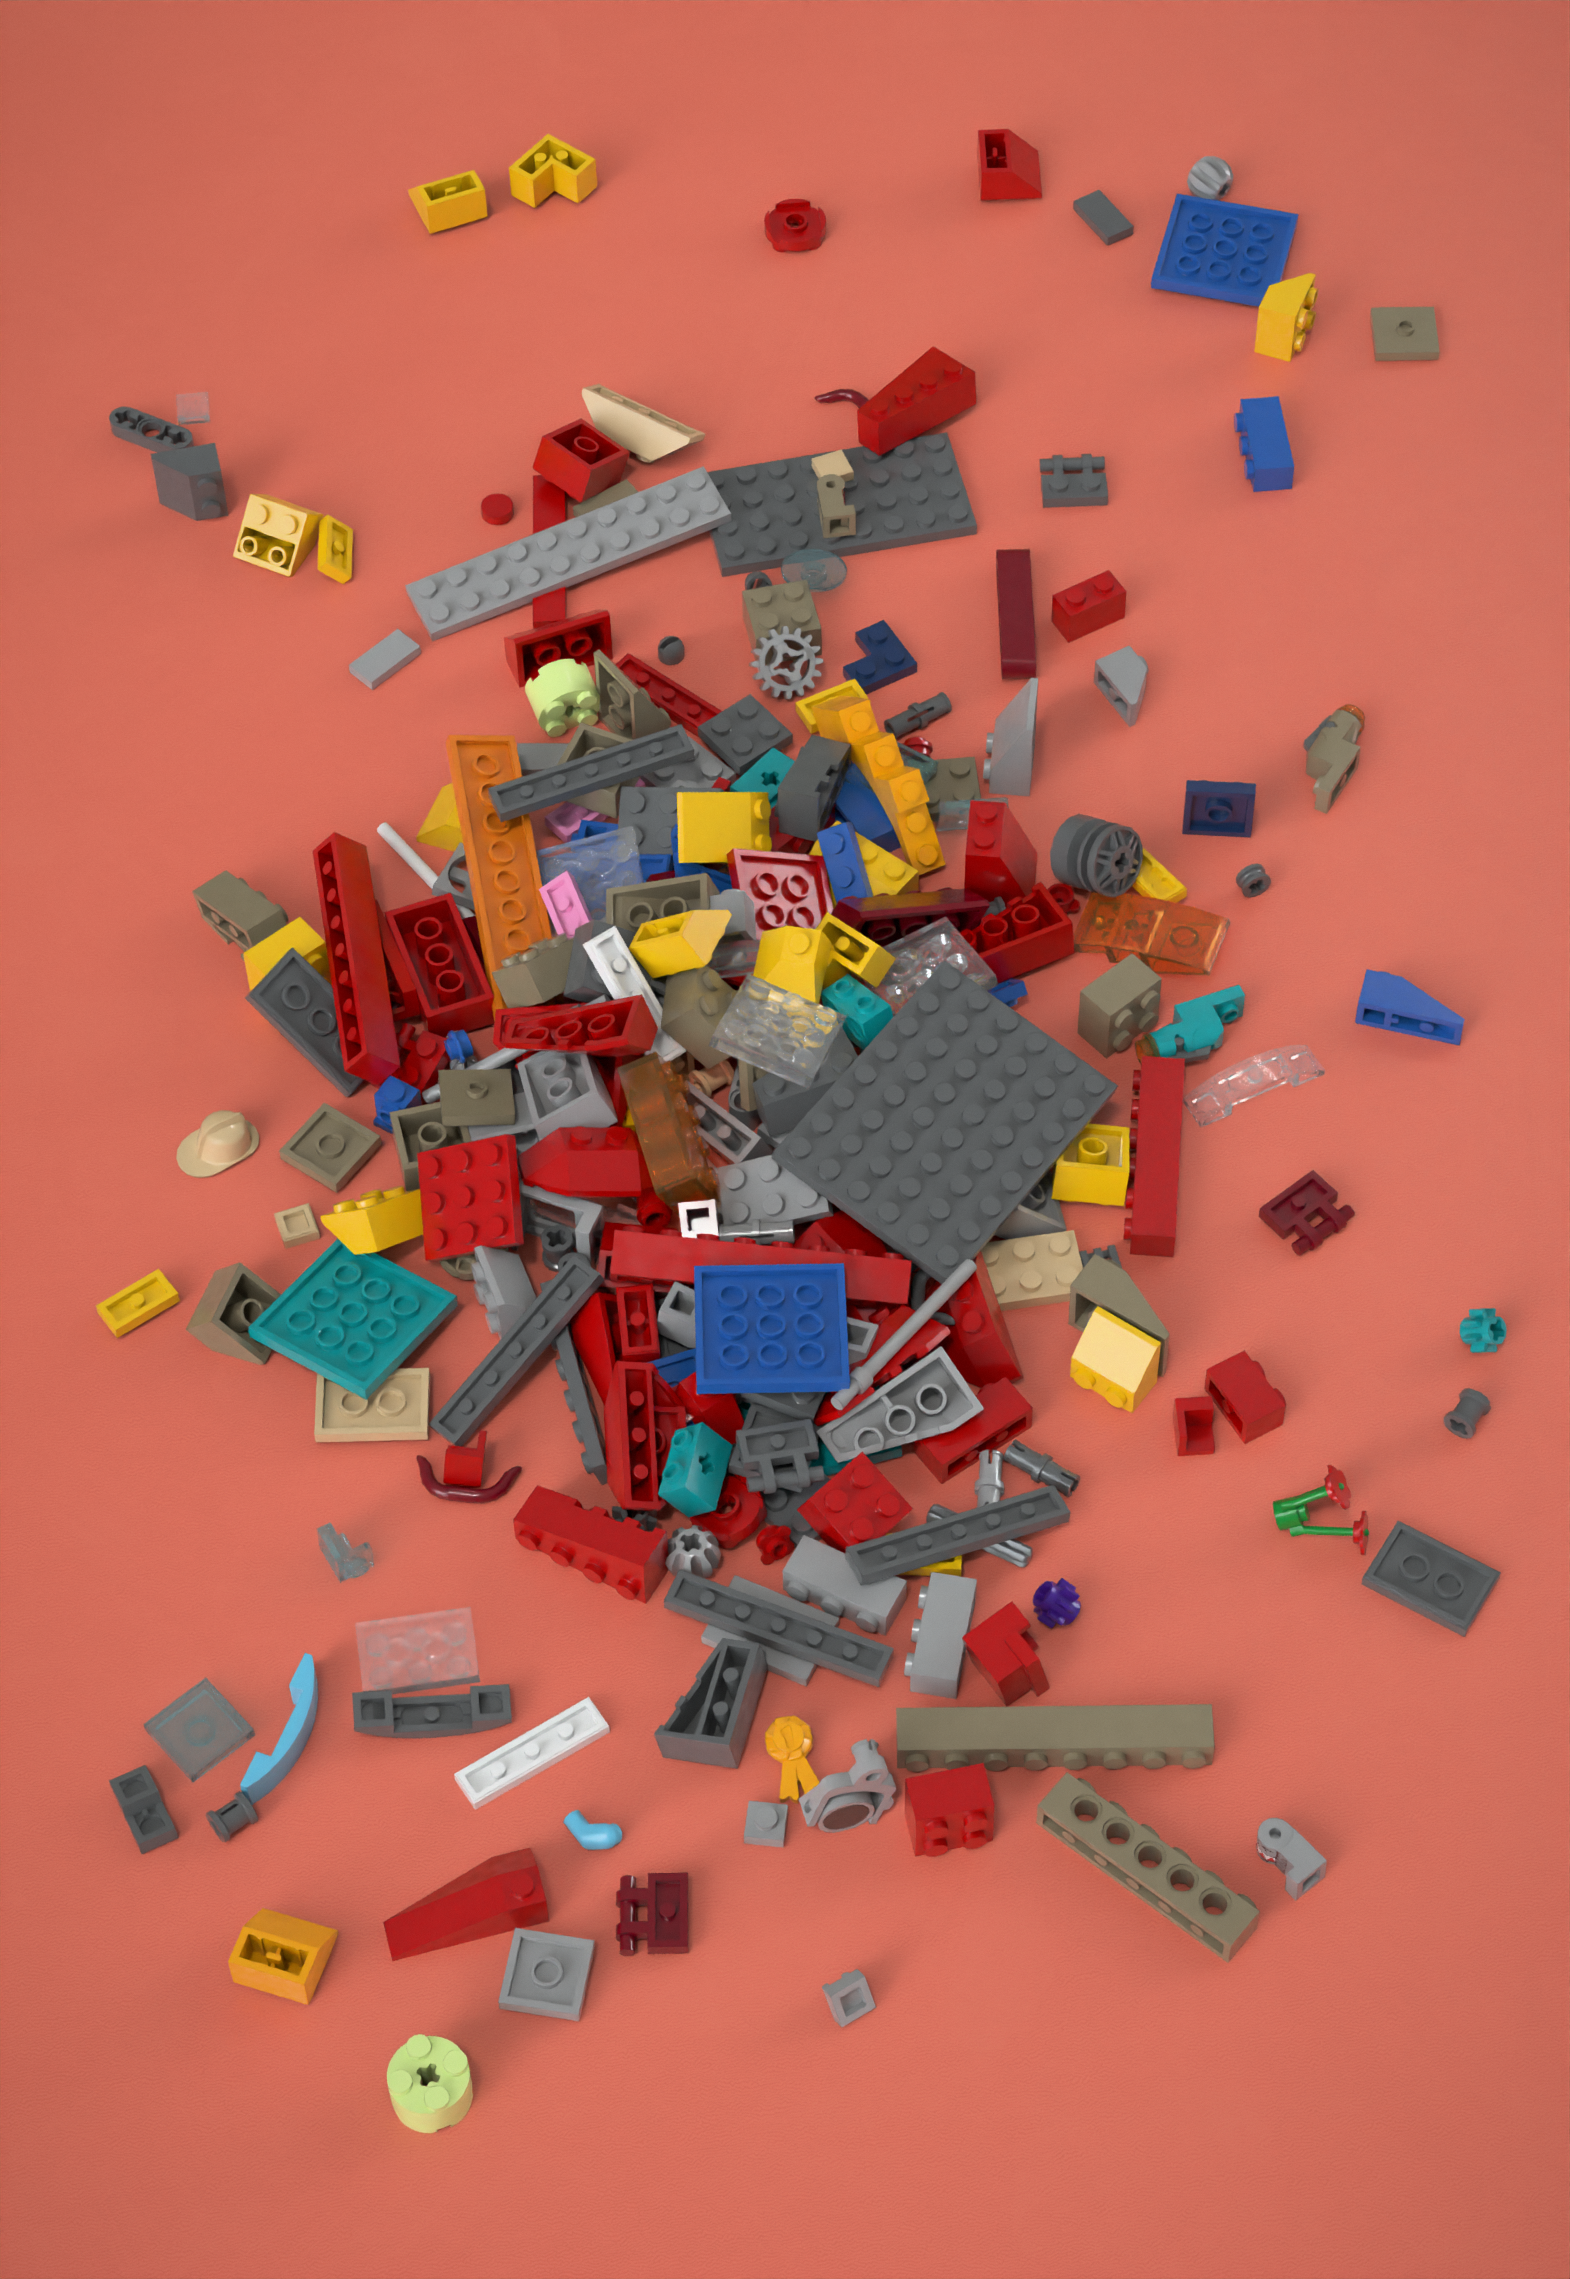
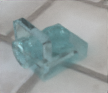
M331 1522L317 1528L320 1550L340 1583L349 1578L360 1577L369 1568L374 1566L373 1551L368 1542L352 1549L345 1534H337Z

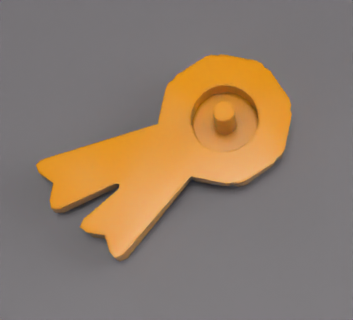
M795 1715L778 1717L765 1732L767 1753L773 1759L783 1764L779 1795L780 1802L784 1803L791 1800L798 1804V1784H801L804 1794L819 1784V1780L806 1760L813 1747L811 1729L806 1722Z

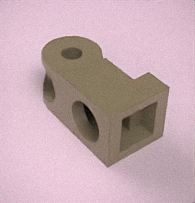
M835 474L822 476L817 481V507L823 538L856 535L854 505L845 506V482L843 478Z

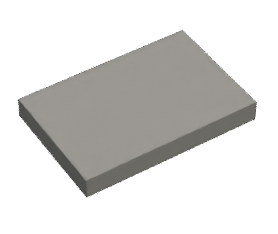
M735 1575L729 1585V1588L832 1626H839L838 1617ZM709 1624L701 1636L702 1643L716 1648L722 1638L757 1643ZM760 1644L768 1671L807 1687L818 1666L817 1664Z

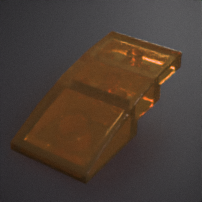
M1092 892L1073 934L1075 952L1105 953L1110 963H1119L1133 953L1156 974L1209 976L1230 926L1229 918L1161 899L1130 894L1109 897Z

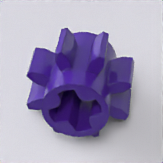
M1063 1578L1057 1584L1053 1581H1046L1041 1584L1033 1596V1605L1036 1606L1034 1612L1038 1614L1037 1619L1051 1629L1056 1623L1066 1626L1073 1622L1081 1607L1080 1601L1077 1600L1080 1595L1075 1592L1076 1587Z

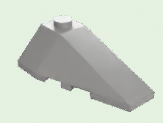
M941 1346L876 1390L845 1415L829 1422L816 1432L833 1458L839 1463L855 1458L862 1451L867 1455L952 1431L984 1408Z

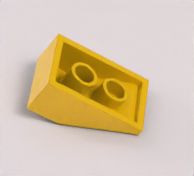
M677 792L679 863H728L726 854L733 848L771 851L772 841L769 836L771 805L768 799V792Z

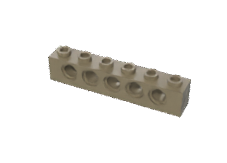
M1066 1772L1038 1804L1036 1823L1227 1963L1257 1929L1260 1911L1250 1898L1243 1894H1235L1224 1886L1221 1878L1214 1872L1202 1870L1192 1863L1191 1858L1178 1847L1172 1848L1163 1842L1156 1831L1146 1824L1140 1825L1131 1819L1125 1809L1114 1801L1108 1802L1099 1796L1093 1786L1082 1778L1076 1779ZM1081 1814L1091 1815L1094 1819L1091 1821H1082L1078 1819L1077 1816ZM1120 1837L1126 1842L1117 1845L1111 1843L1108 1839ZM1144 1860H1152L1156 1862L1158 1866L1154 1868H1148L1143 1866L1140 1862ZM1177 1883H1183L1188 1885L1191 1889L1187 1891H1179L1176 1890L1173 1887V1885ZM1217 1907L1223 1913L1213 1915L1208 1913L1205 1908Z

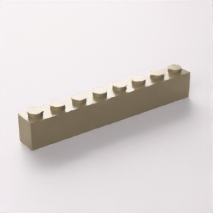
M1212 1704L896 1708L897 1768H906L913 1772L924 1771L928 1768H946L950 1770L984 1763V1767L992 1771H1000L1007 1767H1025L1029 1770H1042L1046 1767H1065L1070 1770H1079L1086 1766H1104L1107 1769H1121L1125 1766H1144L1149 1769H1159L1165 1765H1183L1186 1768L1195 1769L1204 1765H1212L1215 1745Z

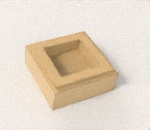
M842 449L812 458V468L818 479L828 474L838 475L843 478L844 482L854 479V471Z
M309 1203L274 1213L285 1249L320 1239L319 1230Z

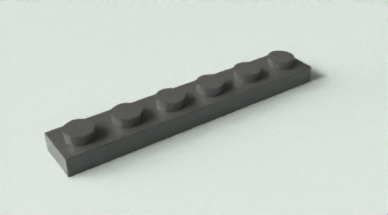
M682 724L490 787L488 788V794L500 822H504L695 758L694 748Z
M573 1255L430 1421L429 1426L452 1445L463 1446L604 1281L601 1274Z
M552 1280L541 1283V1290L543 1291ZM569 1321L553 1339L551 1346L554 1351H559L560 1359L555 1360V1364L562 1381L567 1380L569 1389L564 1391L567 1405L571 1412L575 1411L577 1420L572 1422L575 1435L579 1443L584 1442L586 1452L581 1453L584 1467L588 1474L594 1473L601 1485L607 1483L605 1440L583 1361L575 1346Z
M1050 1485L846 1547L845 1558L862 1586L1069 1522L1071 1512L1056 1487Z
M680 1569L664 1599V1608L876 1687L880 1686L894 1656V1648Z

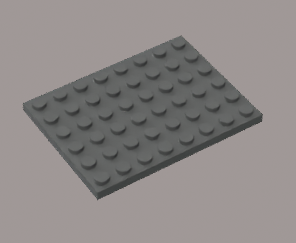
M944 960L773 1151L772 1159L942 1284L966 1259L973 1260L1113 1096L1118 1085Z

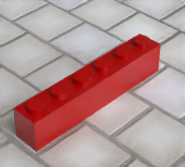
M1142 1056L1141 1070H1134L1132 1091H1139V1099H1132L1130 1120L1137 1121V1128H1130L1129 1150H1136L1135 1158H1129L1128 1179L1134 1180V1187L1127 1188L1125 1209L1132 1210V1218H1125L1123 1240H1130V1254L1174 1257L1185 1059Z

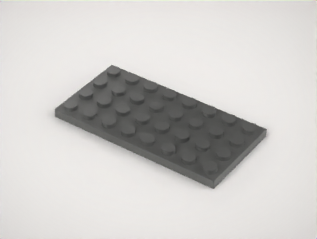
M948 433L912 438L880 456L865 446L842 450L854 471V479L845 482V506L854 505L856 535L823 538L817 507V481L819 479L812 468V458L831 452L707 472L731 512L732 518L731 522L709 530L722 577L977 534L975 517Z

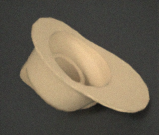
M229 1110L213 1112L204 1119L198 1130L182 1140L177 1149L176 1159L178 1165L187 1175L196 1178L213 1176L252 1155L259 1145V1134L257 1129L249 1121L245 1120L241 1112L235 1113Z

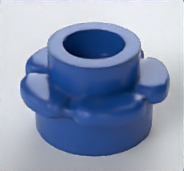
M463 1029L457 1032L449 1031L448 1039L444 1040L446 1052L451 1060L457 1059L463 1064L466 1058L474 1055L471 1042Z

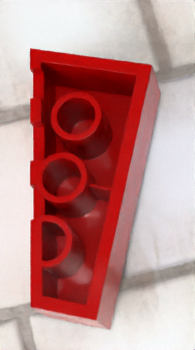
M1039 882L1031 887L1032 893L1024 898L1017 896L1007 902L1008 908L997 915L990 913L983 917L981 924L972 931L965 929L931 950L933 972L945 960L985 989L1074 954L1073 922L1043 883Z

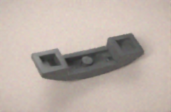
M509 1684L470 1686V1694L392 1698V1690L352 1693L354 1731L369 1735L392 1738H438L481 1732L512 1723Z

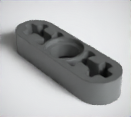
M131 407L116 408L109 416L111 431L116 437L159 453L194 446L192 433L188 429ZM151 429L160 431L156 436L148 437L144 435L146 431Z

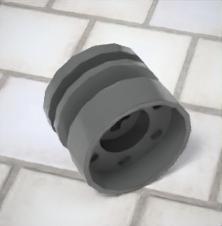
M1083 814L1069 817L1059 827L1054 836L1050 851L1051 868L1054 876L1061 883L1087 889L1088 891L1109 897L1122 895L1133 885L1140 872L1143 860V847L1140 837L1131 827Z

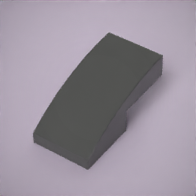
M146 1765L109 1780L141 1854L179 1838Z

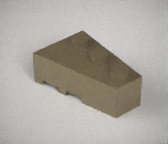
M226 870L192 891L202 918L227 944L234 941L244 952L286 926V922L289 920L285 910L279 904L274 905L267 900L261 891H254L243 878L238 879Z

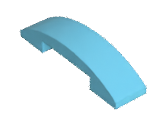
M304 1654L289 1684L292 1701L296 1706L272 1755L268 1756L256 1751L240 1784L242 1793L251 1805L266 1796L285 1778L299 1759L310 1737L318 1705V1683L313 1657L310 1654Z

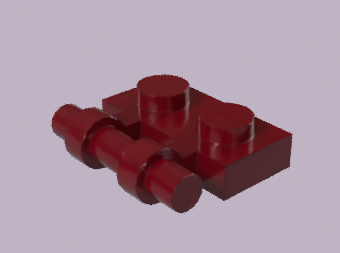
M1312 1170L1263 1205L1259 1210V1217L1283 1240L1295 1232L1300 1238L1293 1242L1291 1247L1300 1256L1307 1250L1313 1251L1323 1243L1322 1239L1332 1232L1338 1233L1347 1225L1346 1222L1354 1217L1355 1213L1351 1206L1347 1204L1337 1210L1332 1204L1337 1201L1338 1192ZM1315 1216H1321L1324 1220L1317 1226L1313 1227L1308 1223Z
M688 1872L648 1873V1888H636V1878L634 1876H622L620 1878V1890L616 1892V1906L620 1908V1923L616 1925V1940L620 1942V1954L623 1956L634 1955L636 1953V1941L639 1939H647L648 1954L688 1953ZM648 1906L647 1921H636L637 1907Z

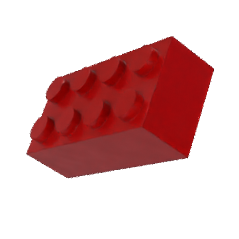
M447 893L384 912L385 919L416 987L420 1008L419 1016L425 1031L446 1038L451 1030L459 1031L463 1029L467 1032L494 1024L492 1010L494 995L452 894Z

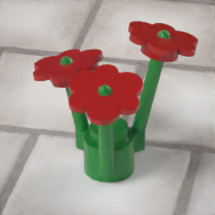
M1331 1464L1327 1465L1329 1474L1324 1478V1486L1298 1496L1273 1501L1274 1515L1280 1531L1289 1529L1292 1537L1303 1534L1353 1536V1543L1359 1544L1361 1555L1366 1554L1369 1535L1366 1511H1362L1360 1521H1354L1353 1528L1303 1525L1304 1521L1310 1520L1307 1503L1329 1496L1332 1501H1335L1337 1504L1340 1503L1343 1509L1350 1508L1349 1498H1351V1492L1347 1486L1345 1475L1340 1469L1337 1470Z

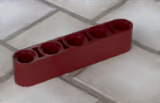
M997 549L996 576L1002 679L1036 678L1030 549Z

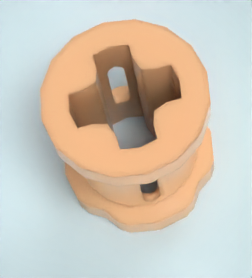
M725 1059L709 1069L705 1067L700 1071L693 1070L688 1074V1077L693 1086L710 1098L712 1091L724 1084H732L734 1070Z

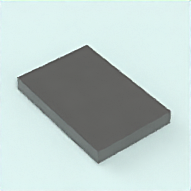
M1397 1521L1364 1574L1361 1584L1465 1637L1499 1581L1501 1572Z

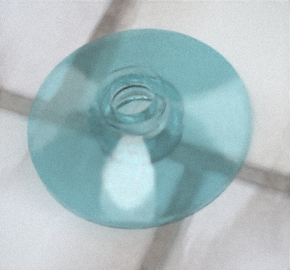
M804 549L791 553L783 560L781 574L787 583L807 579L810 592H824L832 590L844 582L847 575V567L840 557L831 552L820 549Z

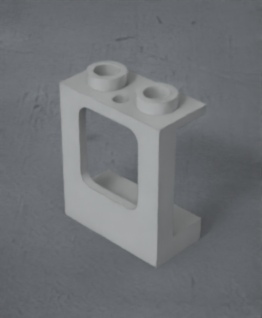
M521 1180L519 1190L523 1238L526 1233L540 1237L543 1230L547 1227L561 1225L533 1215L530 1198L571 1210L575 1214L576 1228L567 1227L572 1233V1247L577 1249V1253L585 1255L589 1259L590 1266L595 1270L599 1262V1252L604 1230L603 1206L576 1197L549 1192L538 1186H526ZM520 1245L511 1248L517 1251Z

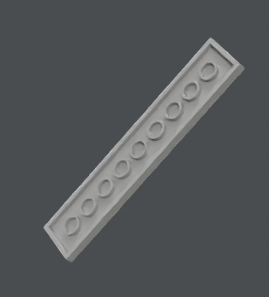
M703 466L405 585L406 592L433 642L530 603L535 597L564 586L567 588L731 522V512Z

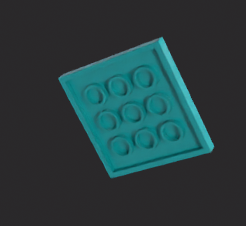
M337 1239L248 1329L250 1337L367 1400L458 1306L457 1296L374 1252L354 1255Z

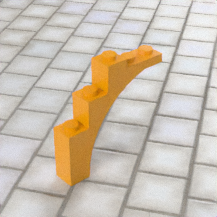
M841 695L811 707L821 737L851 744V760L862 772L884 808L900 842L906 863L917 869L919 875L946 865L926 802L930 800L919 768L904 766L894 733L879 731L869 699Z

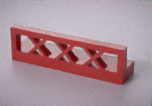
M376 899L375 904L387 980L390 981L388 984L390 1001H396L402 1006L392 1009L393 1021L396 1022L420 1015L416 987Z

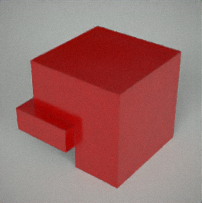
M1013 1601L962 1637L971 1662L1006 1706H1009L1031 1689L1037 1697L1050 1689L1040 1659L1034 1652L1039 1646L1027 1632L1031 1624Z

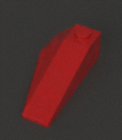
M641 994L512 1020L503 1044L505 1048L613 1057L630 1054L640 1055L651 1050L658 1027Z
M597 1292L589 1297L571 1318L570 1323L575 1346L605 1406L614 1365L617 1361H623L617 1297L613 1294Z
M531 1848L491 1857L384 1921L383 1924L392 1961L514 1931L515 1928L522 1929L549 1922L547 1900Z

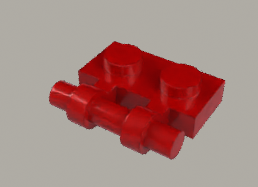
M404 1023L399 1033H395L399 1059L403 1053L409 1055L402 1067L396 1069L390 1075L419 1089L421 1103L424 1105L425 1100L422 1092L435 1085L438 1080V1070H443L450 1059L444 1046V1040L448 1038L423 1030L417 1041H413L411 1038L416 1028L408 1023ZM385 1078L378 1085L370 1082V1084L375 1088L379 1089L387 1078Z

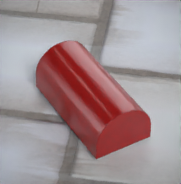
M653 1284L616 1287L623 1361L647 1363L659 1359L660 1348Z

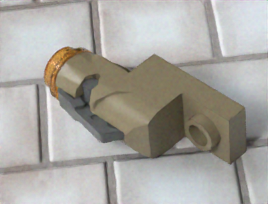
M1346 704L1336 709L1332 715H1329L1304 740L1303 747L1307 751L1306 773L1317 780L1313 788V793L1316 794L1315 809L1325 814L1328 813L1358 769L1361 747L1355 745L1365 727V715L1354 705Z

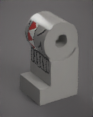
M1269 1818L1261 1823L1257 1833V1854L1266 1863L1274 1864L1286 1876L1285 1890L1296 1901L1325 1877L1327 1860L1283 1819Z

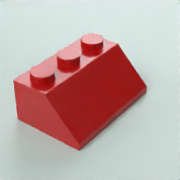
M597 609L581 613L574 617L505 637L506 661L519 688L524 687L530 677L534 681L540 676L538 672L540 668L557 660L574 659L576 664L581 665L582 661L589 667L595 665L594 652L599 649L610 660L613 659L611 623L608 610Z

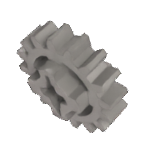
M782 626L780 635L774 629L768 630L770 639L767 640L764 637H759L757 640L762 646L761 649L751 650L752 654L758 656L757 661L749 663L750 667L758 669V672L752 676L753 680L762 679L764 682L760 689L765 691L771 687V697L774 698L778 697L781 691H783L785 699H791L792 691H795L798 696H803L804 685L810 689L815 687L811 677H821L822 673L815 669V665L823 663V659L815 658L814 653L820 650V646L811 647L809 643L812 640V636L807 635L801 638L800 628H795L792 634H789L788 626ZM784 640L793 641L802 648L799 650L790 649ZM771 649L773 653L770 663L765 665L766 654ZM782 655L785 657L799 656L789 665L790 671L787 668L774 669L783 661ZM807 660V669L802 677L800 669L803 662ZM775 675L784 677L789 685L778 684L770 677Z

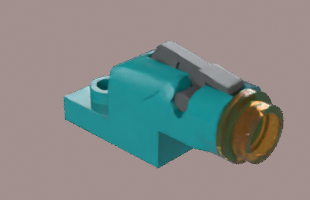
M1240 985L1174 1005L1173 1024L1170 1023L1157 1031L1145 1034L1141 1040L1135 1042V1050L1140 1064L1142 1056L1185 1059V1063L1208 1059L1211 1050L1222 1046L1224 1034L1222 1023H1230L1243 1016L1245 994Z

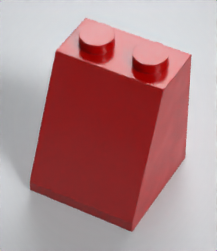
M970 800L964 889L966 888L987 899L988 902L994 901L995 897L1001 896L1006 909L1008 908L1007 902L1017 896L1024 898L1032 893L1031 887L1035 885L1037 851L1006 803Z

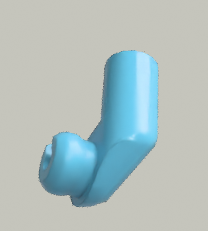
M579 1810L569 1813L563 1821L580 1845L587 1850L609 1849L619 1844L622 1840V1830L617 1824H589Z

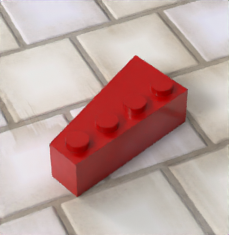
M932 346L857 410L859 443L880 456L976 404L975 371Z
M539 1485L535 1487L513 1519L515 1539L523 1547L532 1551L537 1549L549 1555L558 1565L563 1567L571 1566L583 1572L584 1576L594 1583L599 1584L603 1582L615 1588L626 1599H637L647 1604L669 1571L665 1564L669 1556L666 1530L655 1527L651 1533L639 1529L641 1527L640 1521L626 1517L623 1522L614 1520L606 1509L594 1506L589 1510L583 1509L578 1499Z

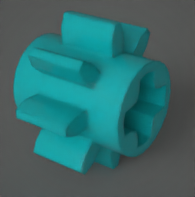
M1495 1308L1470 1309V1317L1462 1320L1460 1336L1465 1344L1471 1345L1470 1352H1496V1344H1501L1504 1341L1507 1332L1506 1324L1501 1317L1495 1316Z

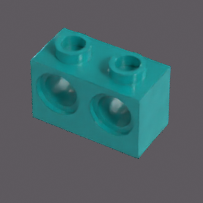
M849 974L821 992V999L828 1022L832 1021L837 1029L842 1027L848 1039L863 1050L894 1017L891 1005Z

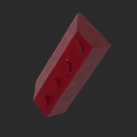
M946 887L932 892L913 890L899 895L881 893L865 898L848 896L837 902L831 915L877 943L883 949L889 950L941 945L965 929L971 931L975 929L990 905L987 899L966 888L953 890Z

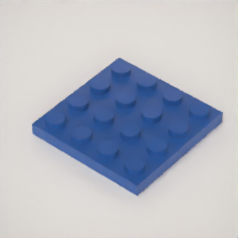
M1177 194L1151 278V288L1259 307L1269 285L1282 281L1298 223V214Z
M844 1263L694 1266L697 1394L838 1392L842 1389H850Z

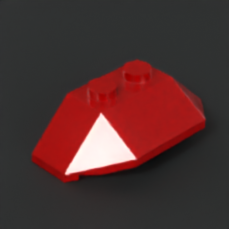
M617 1126L559 1127L518 1155L517 1158L518 1168L524 1185L530 1187L538 1186L546 1191L568 1197H640L666 1183V1176L659 1156L631 1128Z
M980 1251L972 1260L976 1264L977 1270L937 1310L953 1317L955 1324L945 1325L951 1333L934 1348L938 1349L942 1346L966 1383L982 1388L988 1383L995 1384L1004 1377L1011 1383L1024 1377L982 1252ZM934 1281L925 1295V1301L941 1286L940 1282Z
M617 1361L614 1365L604 1407L607 1484L624 1510L659 1511L667 1503L666 1500L658 1495L662 1473L667 1463L671 1440L675 1430L686 1427L685 1405L670 1385L658 1374L659 1370L653 1363Z

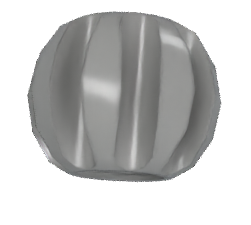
M1205 156L1191 168L1187 184L1190 192L1195 197L1220 200L1231 188L1233 173L1226 161L1215 156Z
M692 1525L690 1529L680 1527L673 1531L672 1538L668 1539L669 1556L665 1563L673 1576L677 1575L679 1569L705 1579L712 1575V1569L718 1567L721 1552L718 1548L719 1543L711 1531L702 1532V1526Z

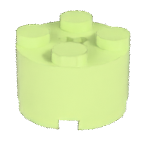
M561 659L551 662L538 670L540 676L532 681L531 677L527 681L525 693L540 727L547 731L548 736H561L565 733L566 729L579 726L581 722L592 726L598 721L597 713L600 707V695L596 690V685L587 665L582 661L581 665L576 664L574 659Z
M418 2034L409 2038L407 2043L401 2046L391 2058L387 2069V2084L392 2106L404 2125L418 2132L434 2133L438 2132L437 2129L456 2125L465 2117L473 2099L472 2080L467 2057L456 2044L442 2037Z

